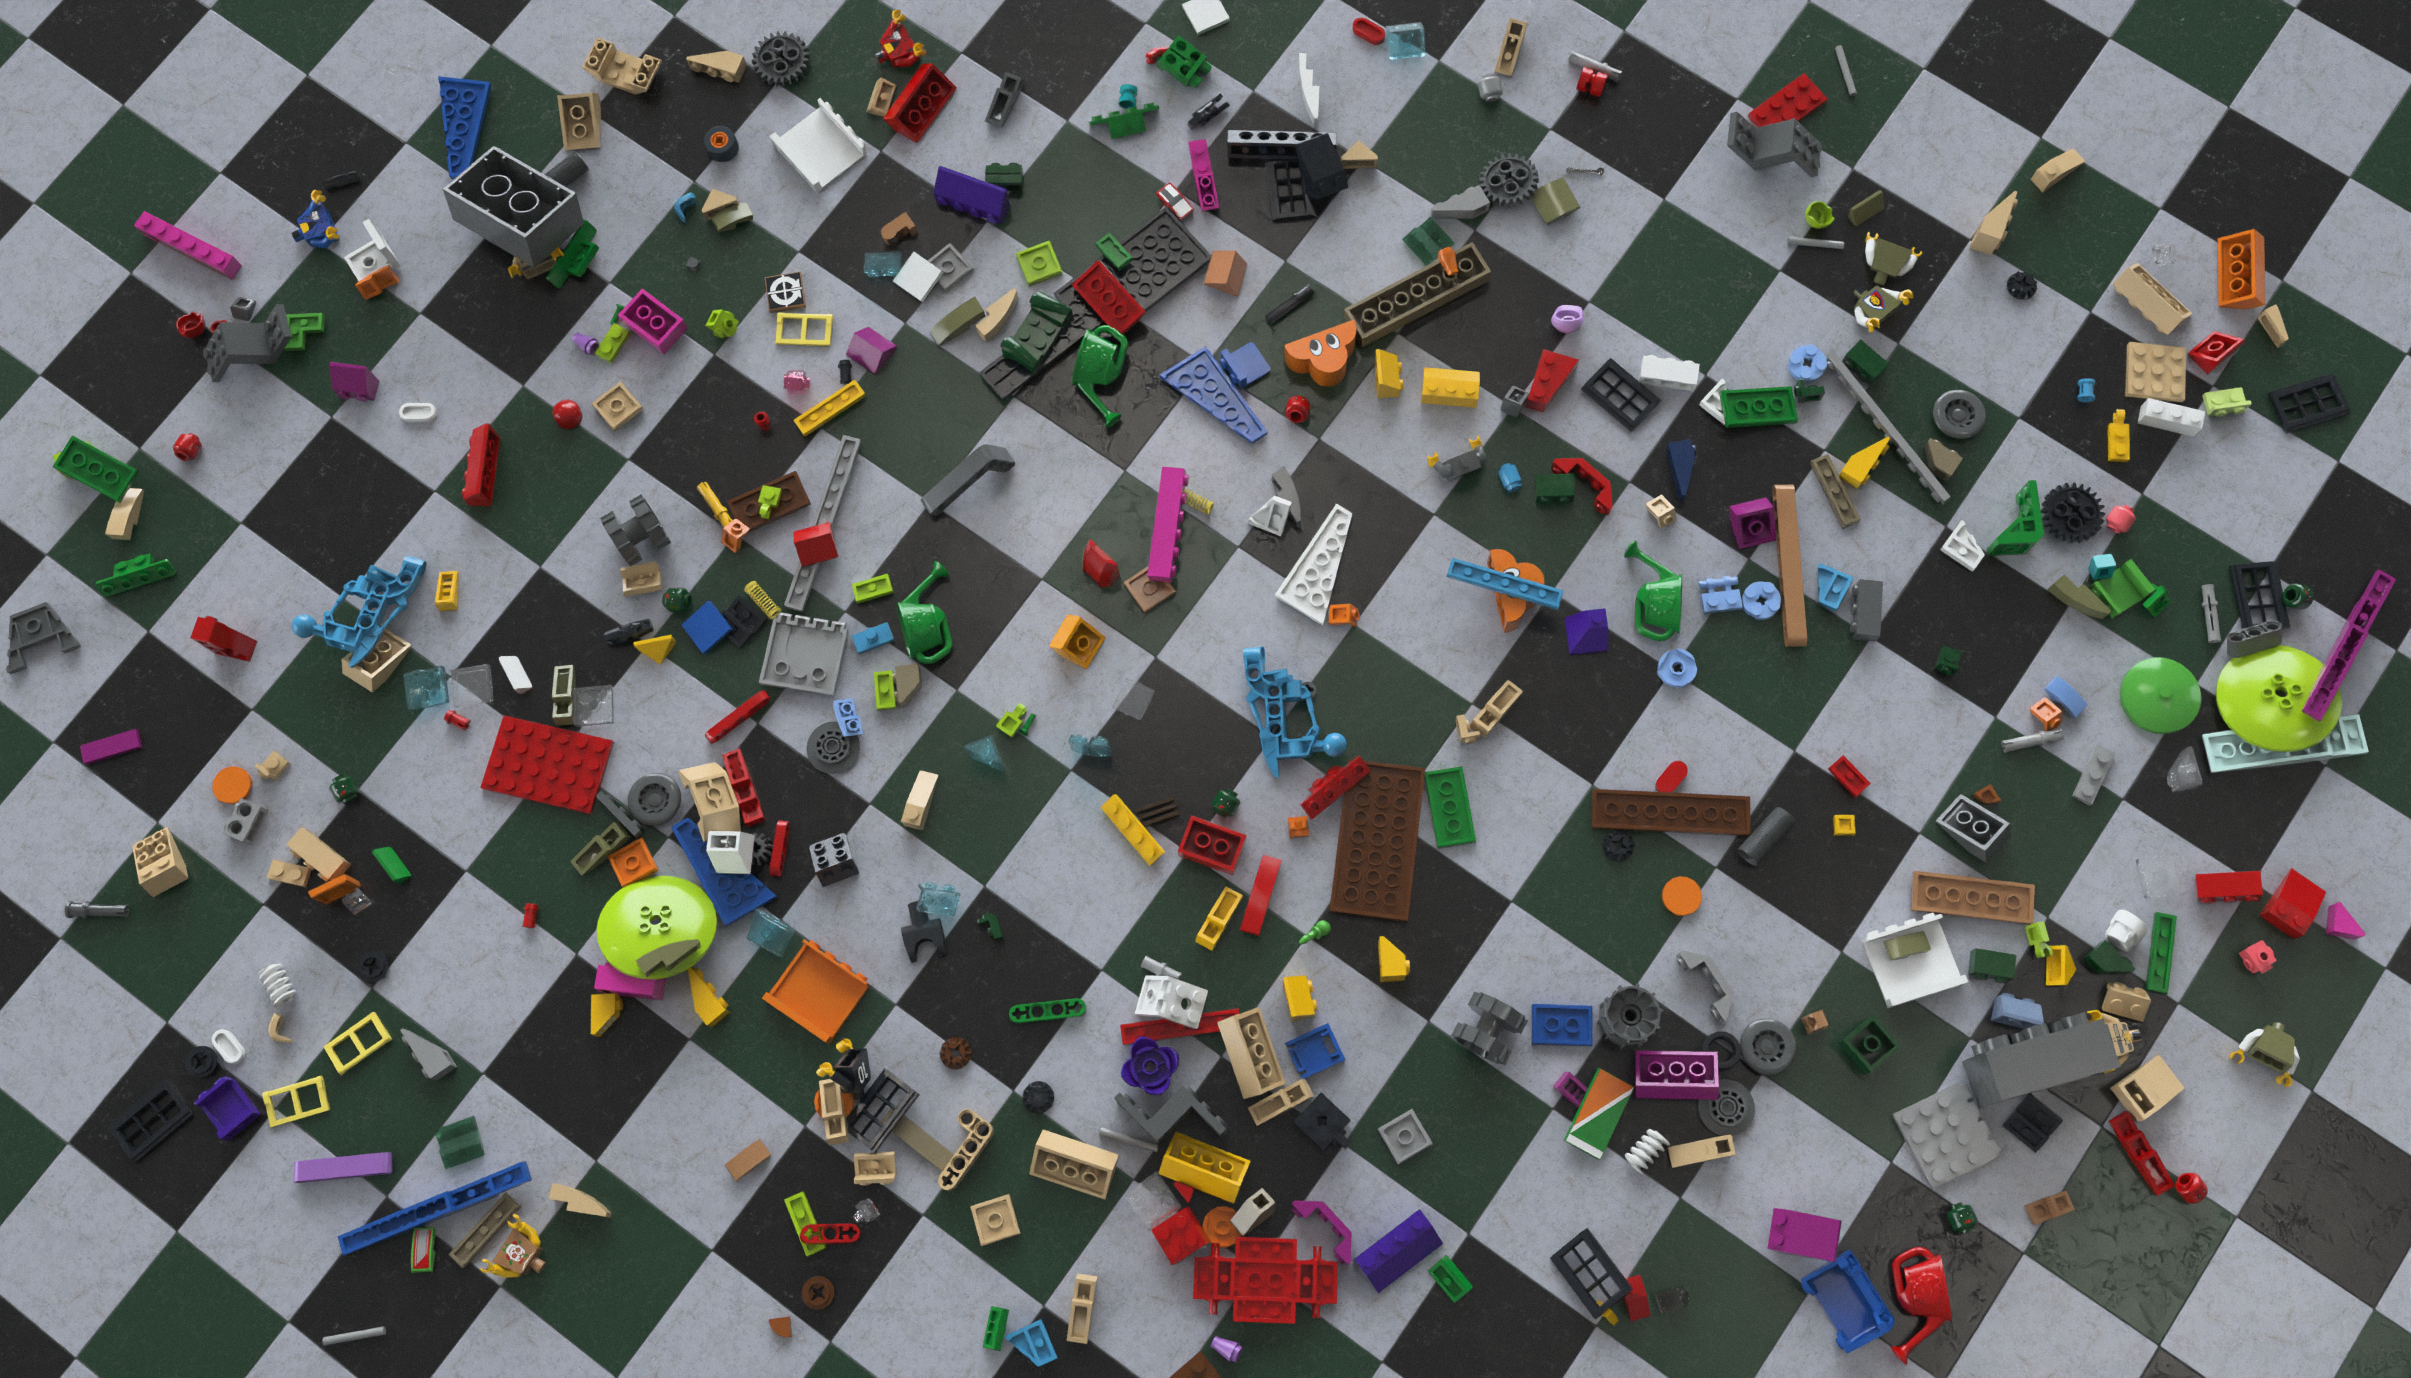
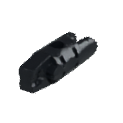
M1220 93L1192 114L1193 118L1188 121L1187 125L1191 130L1199 125L1202 127L1227 109L1230 104L1225 102L1218 108L1215 106L1223 98Z
M644 619L607 631L603 634V638L609 646H615L640 638L654 631L651 620Z

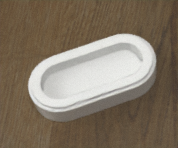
M406 403L399 410L400 417L409 423L432 422L438 414L437 409L431 403Z
M221 1029L213 1034L212 1045L227 1063L239 1064L244 1060L245 1050L230 1031Z

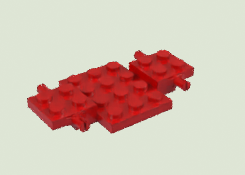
M1236 1237L1235 1258L1220 1256V1243H1216V1251L1215 1243H1211V1255L1194 1257L1193 1299L1208 1301L1209 1314H1213L1214 1306V1315H1218V1302L1234 1300L1233 1322L1295 1324L1296 1303L1312 1305L1311 1318H1315V1310H1317V1318H1320V1305L1337 1304L1338 1262L1321 1259L1322 1246H1318V1254L1317 1246H1313V1259L1297 1260V1239Z

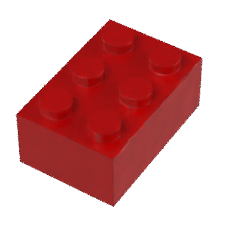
M1191 815L1178 849V856L1233 876L1247 841V836Z

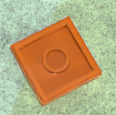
M642 837L607 856L622 888L659 871Z
M343 874L308 891L312 899L327 905L360 889L361 885L358 880Z

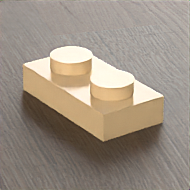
M272 860L267 878L306 888L311 869Z

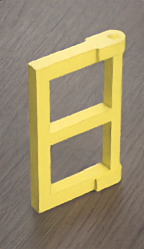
M778 313L776 345L831 346L833 314ZM784 319H802L801 339H782ZM808 320H826L825 340H806Z
M372 1012L325 1045L324 1049L338 1073L343 1075L350 1068L390 1042L392 1038L376 1012ZM373 1021L383 1039L365 1050L355 1032ZM350 1036L360 1055L343 1066L333 1048Z
M323 1076L264 1092L263 1100L270 1127L329 1111L330 1107ZM316 1083L322 1107L302 1113L297 1089ZM291 1091L296 1115L277 1120L271 1096Z

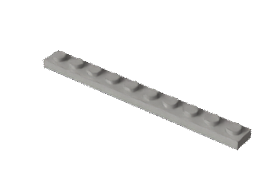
M1833 351L1827 355V366L1832 372H1837L1839 381L1843 386L1847 385L1851 390L1849 393L1853 399H1858L1862 404V410L1874 418L1872 420L1874 425L1878 429L1882 428L1886 433L1884 437H1889L1888 442L1890 444L1894 443L1897 447L1896 452L1901 458H1906L1909 462L1907 465L1913 473H1918L1921 477L1919 480L1925 488H1930L1936 502L1940 501L1943 505L1948 502L1951 496Z
M843 435L811 527L830 522L831 527H833L862 443L861 439ZM799 560L784 604L785 608L799 612L804 611L820 563L802 567Z

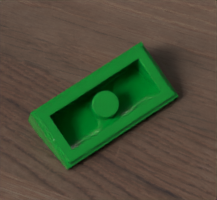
M391 847L374 849L372 851L392 881L402 884L411 877L410 872Z
M1447 1255L1428 1270L1454 1303L1473 1288L1471 1283Z

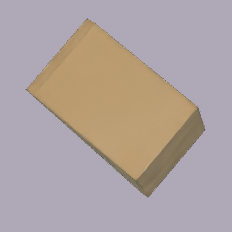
M1359 140L1341 157L1344 169L1377 168L1378 156Z
M712 188L702 208V212L708 221L717 213L739 203L736 197Z

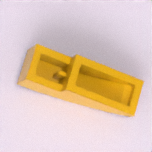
M1225 887L1197 934L1195 942L1213 951L1243 895Z

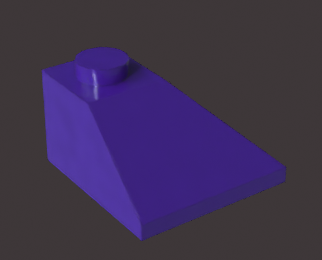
M1606 608L1585 610L1565 617L1569 655L1608 651Z

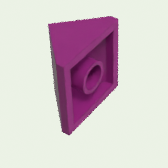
M866 327L853 334L846 356L876 375L897 349V345L870 327Z

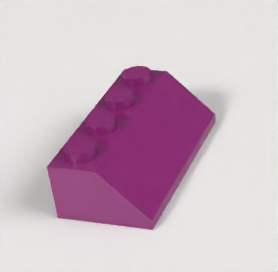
M1635 1051L1636 1098L1718 1100V1052Z

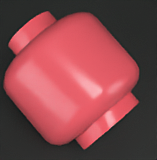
M2127 505L2123 507L2115 506L2106 517L2107 527L2117 534L2128 532L2136 521V517L2133 514L2134 510Z

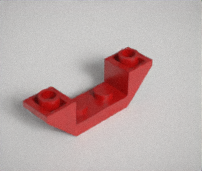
M1583 458L1555 459L1552 462L1551 469L1554 474H1571L1576 470L1579 477L1587 479L1596 491L1600 490L1601 493L1595 498L1593 504L1600 513H1605L1607 516L1610 514L1613 507L1611 482Z

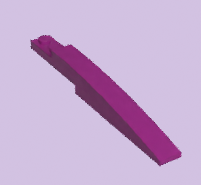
M2380 569L2374 573L2362 597L2353 607L2309 693L2302 712L2319 722L2322 720L2367 638L2368 630L2395 583V578Z

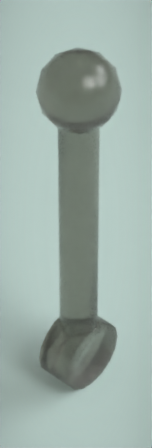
M1568 167L1566 172L1568 174L1572 172L1597 173L1599 176H1602L1604 169H1573Z

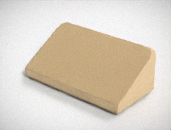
M879 78L876 81L866 112L884 117L889 110L897 85Z

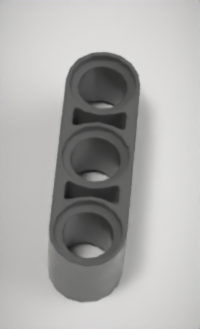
M2267 621L2228 634L2227 655L2239 658L2280 645L2282 643V624L2278 621Z

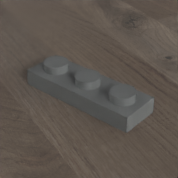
M600 791L596 795L637 839L644 835L640 831L642 826L635 819L631 821L627 817L629 813L622 806L618 808L614 804L617 801L610 793L605 795Z

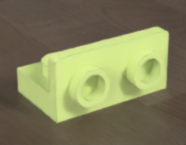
M2242 387L2207 392L2202 395L2208 416L2222 417L2228 413L2241 414L2246 412V409L2251 405V401L2245 400Z

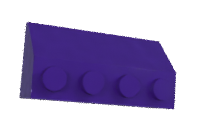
M939 166L934 187V196L939 204L944 206L950 205L958 211L969 212L974 217L986 218L991 223H1003L1010 208L1006 189Z
M1419 1209L1357 1256L1354 1261L1375 1290L1380 1293L1440 1247L1443 1242Z

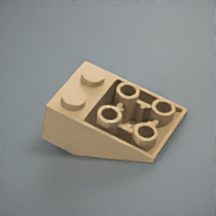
M2014 191L1984 217L1974 233L1970 249L1991 255L1994 250L1999 249L2001 242L2004 241L2007 234L2005 229L2009 226L2013 217L2010 214L2018 202L2015 199L2017 191Z
M168 827L132 845L139 884L152 897L188 879L186 865Z
M2157 1054L2110 1089L2130 1113L2134 1121L2138 1122L2145 1120L2161 1109L2181 1092L2184 1086L2161 1056Z

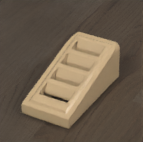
M2277 305L2265 309L2257 317L2277 348L2281 347L2289 339Z

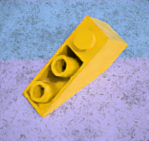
M1886 437L1852 455L1839 474L1840 479L1858 489L1860 484L1865 485L1870 477L1868 474L1869 470H1875L1880 462L1877 459L1880 454L1884 456L1888 450L1889 445L1887 443L1890 438Z
M691 967L688 969L694 1009L704 1023L712 1028L730 1013L727 1009L729 1005L722 997L718 998L715 992L717 990L710 982L706 983L703 980L705 976L698 967Z

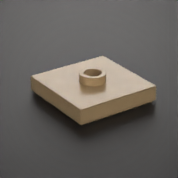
M621 381L592 403V406L615 432L644 410Z
M1010 1194L970 1206L981 1246L1021 1234Z

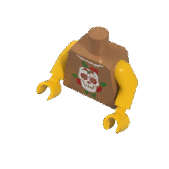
M514 1214L513 1217L518 1221L514 1224L508 1221L509 1227L513 1230L492 1262L495 1264L492 1265L489 1260L483 1259V1262L488 1263V1267L486 1269H479L483 1273L491 1271L492 1274L504 1278L519 1277L521 1274H528L531 1269L541 1273L546 1266V1262L539 1259L543 1249L540 1247L541 1241L536 1230L527 1223L521 1222L520 1217Z

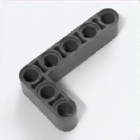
M984 444L973 451L921 498V502L930 516H936L988 470L1005 473L1015 466V461L1006 448Z

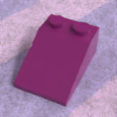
M1774 1208L1767 1249L1777 1253L1836 1262L1842 1221Z

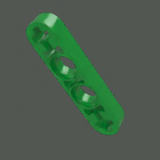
M1079 998L1019 1004L1010 1009L1009 1017L1017 1024L1076 1018L1083 1016L1087 1007L1085 1002ZM1069 1003V1007H1074L1075 1003H1079L1083 1008L1079 1010V1013H1076L1075 1010H1069L1070 1014L1066 1015L1067 1008L1065 1004ZM1057 1004L1063 1007V1012L1060 1015L1052 1013V1008ZM1035 1007L1043 1008V1015L1039 1018L1034 1017L1032 1014ZM1026 1008H1029L1030 1019H1027V1015H1021L1020 1019L1013 1016L1017 1009L1021 1012H1027Z

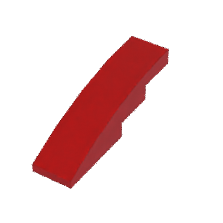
M738 748L723 754L722 757L727 774L741 809L745 825L749 827L765 821L741 749Z
M1266 855L1262 856L1240 931L1259 936L1282 860Z
M2124 1111L2108 1121L2128 1156L2156 1196L2175 1186L2157 1151L2151 1148L2143 1131L2138 1130L2129 1112Z

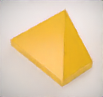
M672 635L634 642V646L638 651L660 665L676 644V640Z
M2050 946L2053 955L2046 957V986H2067L2077 970L2068 946Z

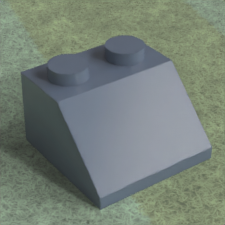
M2002 993V995L1995 997L1991 1021L2021 1029H2027L2044 1023L2041 1005L2035 1004L2034 1000L2028 998L2016 999L2015 995L2009 993Z

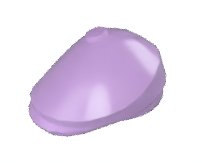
M1572 305L1559 306L1551 318L1552 325L1562 333L1575 332L1584 322L1582 308Z

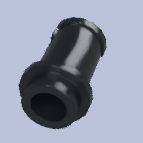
M840 360L838 364L840 383L849 384L852 382V364L850 360Z

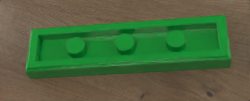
M2160 912L2154 913L2145 991L2168 994L2177 920L2175 915Z

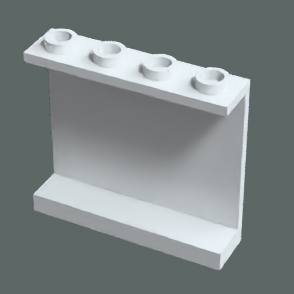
M821 98L817 100L820 107L784 135L779 137L774 132L769 136L774 147L816 193L820 192L867 155L864 141L861 138L857 139L854 136L855 132L850 126L846 127L843 124L844 120L839 114L835 115L831 105L828 102L824 103Z
M1934 913L1922 916L1923 920L1917 922L1914 918L1905 921L1904 926L1897 927L1896 924L1885 928V932L1881 933L1878 930L1867 933V937L1862 940L1887 1008L1968 983L1966 975L1960 976L1939 920L1943 918L1942 914L1935 916ZM1924 931L1931 947L1930 951L1890 961L1883 943L1884 941Z

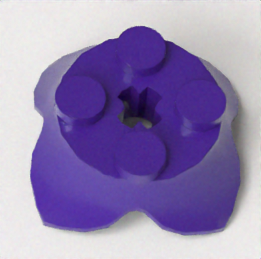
M1139 1037L1132 1044L1130 1059L1122 1066L1121 1078L1128 1085L1142 1088L1150 1095H1162L1169 1088L1171 1076L1178 1068L1179 1054L1171 1047L1159 1046L1151 1038ZM1151 1062L1152 1065L1156 1064V1068H1154L1155 1071H1146L1145 1067H1148L1147 1063Z

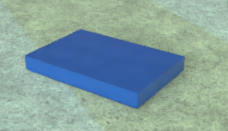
M1532 1004L1531 1045L1592 1047V1006Z

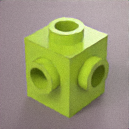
M722 309L713 310L705 326L714 331L713 334L719 338L731 337L736 333L739 321L729 311Z

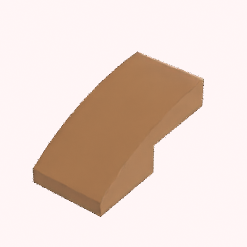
M758 1139L726 1163L725 1167L737 1182L753 1171L760 1163L768 1159L771 1154L762 1141Z
M2066 1190L2024 1205L2033 1225L2075 1210Z

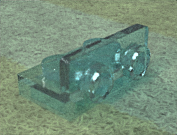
M901 252L865 253L863 270L866 276L872 278L883 275L895 277L902 269Z
M930 881L919 883L918 887L921 893L916 907L919 912L955 916L961 896L955 889V886L950 884L940 886Z

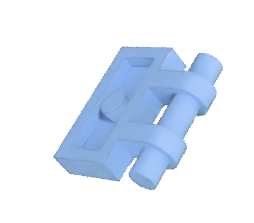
M1725 576L1723 579L1716 580L1709 578L1698 583L1699 589H1707V593L1700 596L1703 614L1740 610L1743 608L1740 590L1731 589V585L1738 584L1737 577L1730 578V576ZM1714 587H1724V591H1714Z

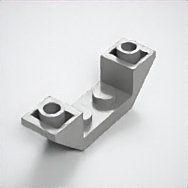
M1687 951L1679 952L1676 955L1678 957L1677 963L1683 970L1685 969L1689 972L1701 964L1704 976L1711 979L1714 984L1712 985L1717 995L1723 997L1710 1006L1712 1009L1710 1012L1716 1021L1719 1020L1720 1023L1726 1021L1729 1016L1733 990L1712 958Z

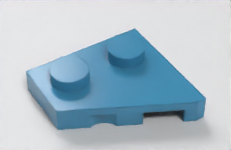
M1819 563V605L1837 612L1854 577Z
M1042 1319L1005 1336L1006 1340L1011 1342L1038 1367L1058 1358Z

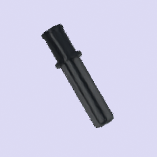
M1307 284L1297 293L1293 292L1290 298L1265 315L1267 321L1272 324L1297 305H1302L1304 300L1314 294L1312 287Z

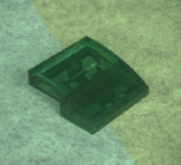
M1431 216L1402 239L1426 266L1437 259L1438 251L1452 247L1455 244Z
M474 1115L434 1130L445 1169L485 1155Z

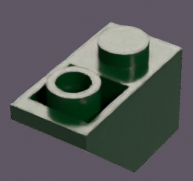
M2106 940L2098 943L2083 958L2097 974L2127 975L2135 970L2132 962L2127 957L2122 956L2114 944Z

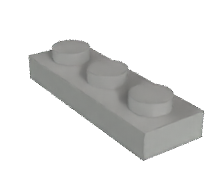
M2099 745L2094 747L2072 795L2073 798L2089 806L2093 804L2115 753Z

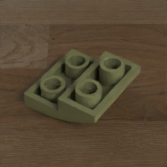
M1564 177L1545 184L1534 190L1535 195H1530L1547 225L1562 216L1567 217L1581 208Z

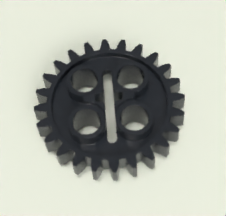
M2075 482L2071 486L2068 483H2065L2063 487L2058 485L2045 496L2044 499L2046 501L2041 504L2045 507L2041 510V513L2046 514L2042 517V520H2047L2044 527L2050 526L2049 533L2055 531V538L2061 535L2063 542L2067 538H2069L2070 543H2073L2075 539L2078 543H2081L2083 538L2087 541L2091 538L2090 536L2094 537L2097 534L2096 531L2102 528L2100 525L2105 521L2102 518L2106 513L2101 512L2105 506L2098 504L2102 499H2095L2094 497L2097 493L2090 494L2091 488L2089 487L2084 490L2083 484L2078 488ZM2070 497L2074 498L2076 500V503H2073L2070 500ZM2056 509L2061 510L2062 515L2057 513ZM2083 511L2088 512L2090 517L2086 516ZM2070 523L2075 524L2076 528H2072Z

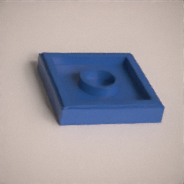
M707 601L681 625L703 654H707L733 630L711 601Z

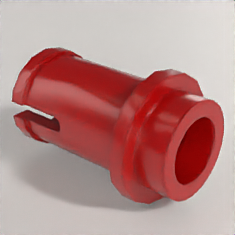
M758 412L754 416V422L762 431L770 429L771 426L769 424L771 423L767 413Z
M448 710L444 716L447 724H453L464 731L471 722L470 719L457 714L455 710Z
M526 903V906L523 907L525 913L522 927L535 928L537 911H539L538 905Z

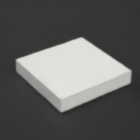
M1191 0L1182 4V8L1197 35L1230 21L1220 0Z
M913 252L893 282L923 302L943 272Z

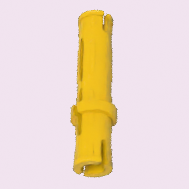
M707 482L700 483L697 486V490L712 509L715 519L719 520L723 527L727 526L733 521L728 514L729 511L723 507Z

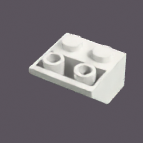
M709 831L706 851L716 873L750 874L755 835L734 831Z

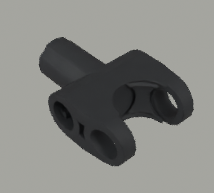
M924 900L908 904L912 925L901 927V933L910 961L912 963L917 962L916 954H918V947L925 941L933 942L937 946L939 955H945V936L940 918L929 921Z

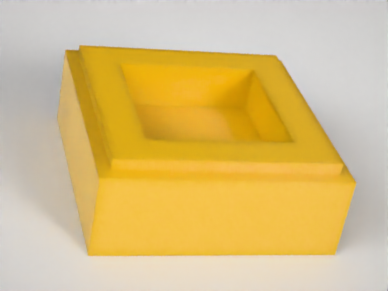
M1854 815L1833 816L1834 836L1855 835Z

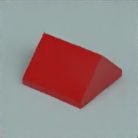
M2214 331L2189 351L2188 356L2208 375L2230 357L2244 343V339Z
M830 522L793 532L794 545L802 567L839 557Z

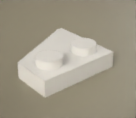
M1721 379L1699 405L1725 425L1719 392L1727 389L1725 387V380Z
M1273 496L1249 518L1247 523L1281 536L1292 502Z
M1961 520L1940 550L1973 572L1985 554L1976 544L1973 535L1968 533L1965 528V522Z

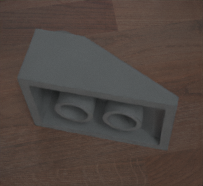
M1961 794L1936 820V823L1969 853L1986 863L2011 837L2009 822Z

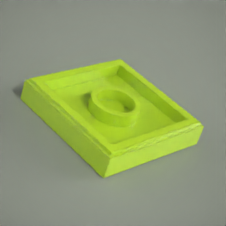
M1050 240L1016 253L1029 287L1063 274Z

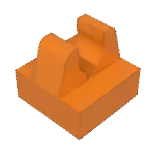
M1307 816L1288 818L1290 838L1309 837Z

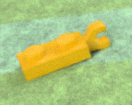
M2117 409L2116 413H2113V423L2108 425V461L2128 462L2130 460L2129 424H2124L2125 410Z

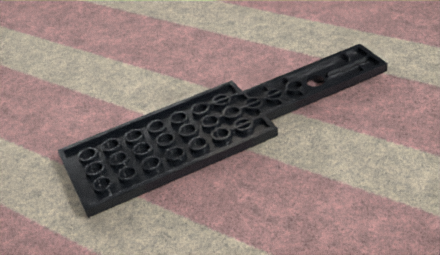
M1166 206L1119 242L1133 257V261L1118 271L1105 255H1102L1096 261L1101 260L1126 291L1147 312L1210 263L1211 254ZM1095 262L1054 292V297L1059 302L1072 308L1073 315L1035 374L1017 361L1003 357V354L979 372L980 376L1002 401L1079 343L1088 329L1093 332L1097 327L1107 325L1072 286ZM1109 333L1099 335L1107 341L1113 338Z

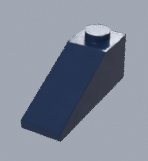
M1690 439L1668 443L1665 450L1679 502L1683 501L1686 496L1694 459L1697 454L1696 447L1692 445Z

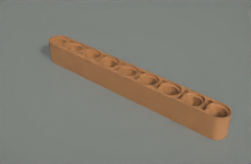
M1793 484L1773 485L1772 497L1784 643L1786 647H1805L1807 645V628L1795 487Z

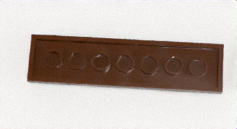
M1593 789L1591 829L1750 836V796Z

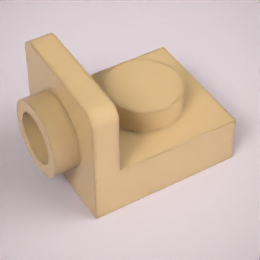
M1663 495L1646 503L1647 510L1657 519L1658 526L1661 529L1676 521L1675 508Z
M1464 715L1456 716L1455 722L1460 743H1475L1480 737V731L1468 733V731H1471L1469 720H1465Z
M273 751L262 765L256 763L255 767L259 769L257 773L266 780L271 778L276 781L291 763L279 753Z

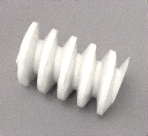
M282 964L268 965L257 972V975L260 976V981L264 982L263 986L267 989V994L271 995L270 1000L274 1002V1007L276 1008L289 1004L293 1000L292 996L297 993L296 990L289 991L293 987L292 983L285 984L290 978H282L286 974L285 970L279 971L283 967Z
M1651 1129L1646 1131L1648 1136L1643 1135L1641 1137L1643 1142H1636L1637 1148L1631 1147L1630 1151L1632 1154H1625L1628 1163L1641 1174H1643L1640 1170L1641 1167L1648 1169L1646 1161L1654 1163L1651 1158L1652 1155L1657 1158L1659 1157L1657 1150L1665 1151L1662 1144L1670 1145L1660 1133Z

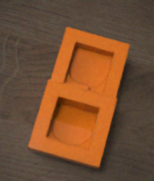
M386 265L357 282L355 286L365 300L382 293V289L398 283L399 278L390 265Z

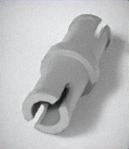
M1148 956L1144 958L1141 964V968L1155 973L1156 976H1169L1180 980L1182 975L1181 972L1167 967L1166 963H1159Z

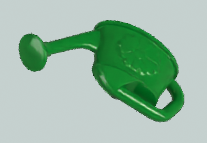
M1102 325L1093 332L1090 329L1086 331L1075 361L1072 385L1078 386L1104 415L1106 419L1105 427L1111 428L1120 420L1121 414L1112 413L1107 409L1094 392V384L1108 385L1117 379L1124 363L1128 342L1125 336L1109 325ZM1109 333L1121 344L1119 354V346L1117 344H1113L1099 335Z
M1634 540L1626 549L1624 558L1635 557L1654 569L1660 577L1658 581L1647 582L1637 592L1635 628L1638 633L1649 639L1659 642L1666 641L1673 636L1675 631L1680 633L1682 574L1676 575L1642 553L1638 548L1637 541ZM1643 606L1645 607V624L1668 629L1665 633L1657 634L1643 627Z
M938 561L933 562L931 574L902 603L897 602L900 626L909 658L911 660L916 657V659L924 664H933L939 661L953 647L944 612L933 604H919L920 596L935 579L941 576H949L947 569ZM941 626L945 647L933 656H924L923 652L937 645H942Z

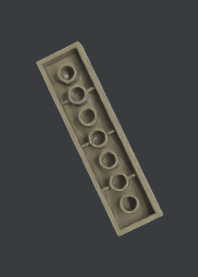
M1473 242L1455 251L1457 269L1459 271L1457 274L1448 276L1440 261L1437 260L1345 308L1344 319L1346 322L1355 321L1356 339L1360 346L1364 347L1488 282L1491 270Z

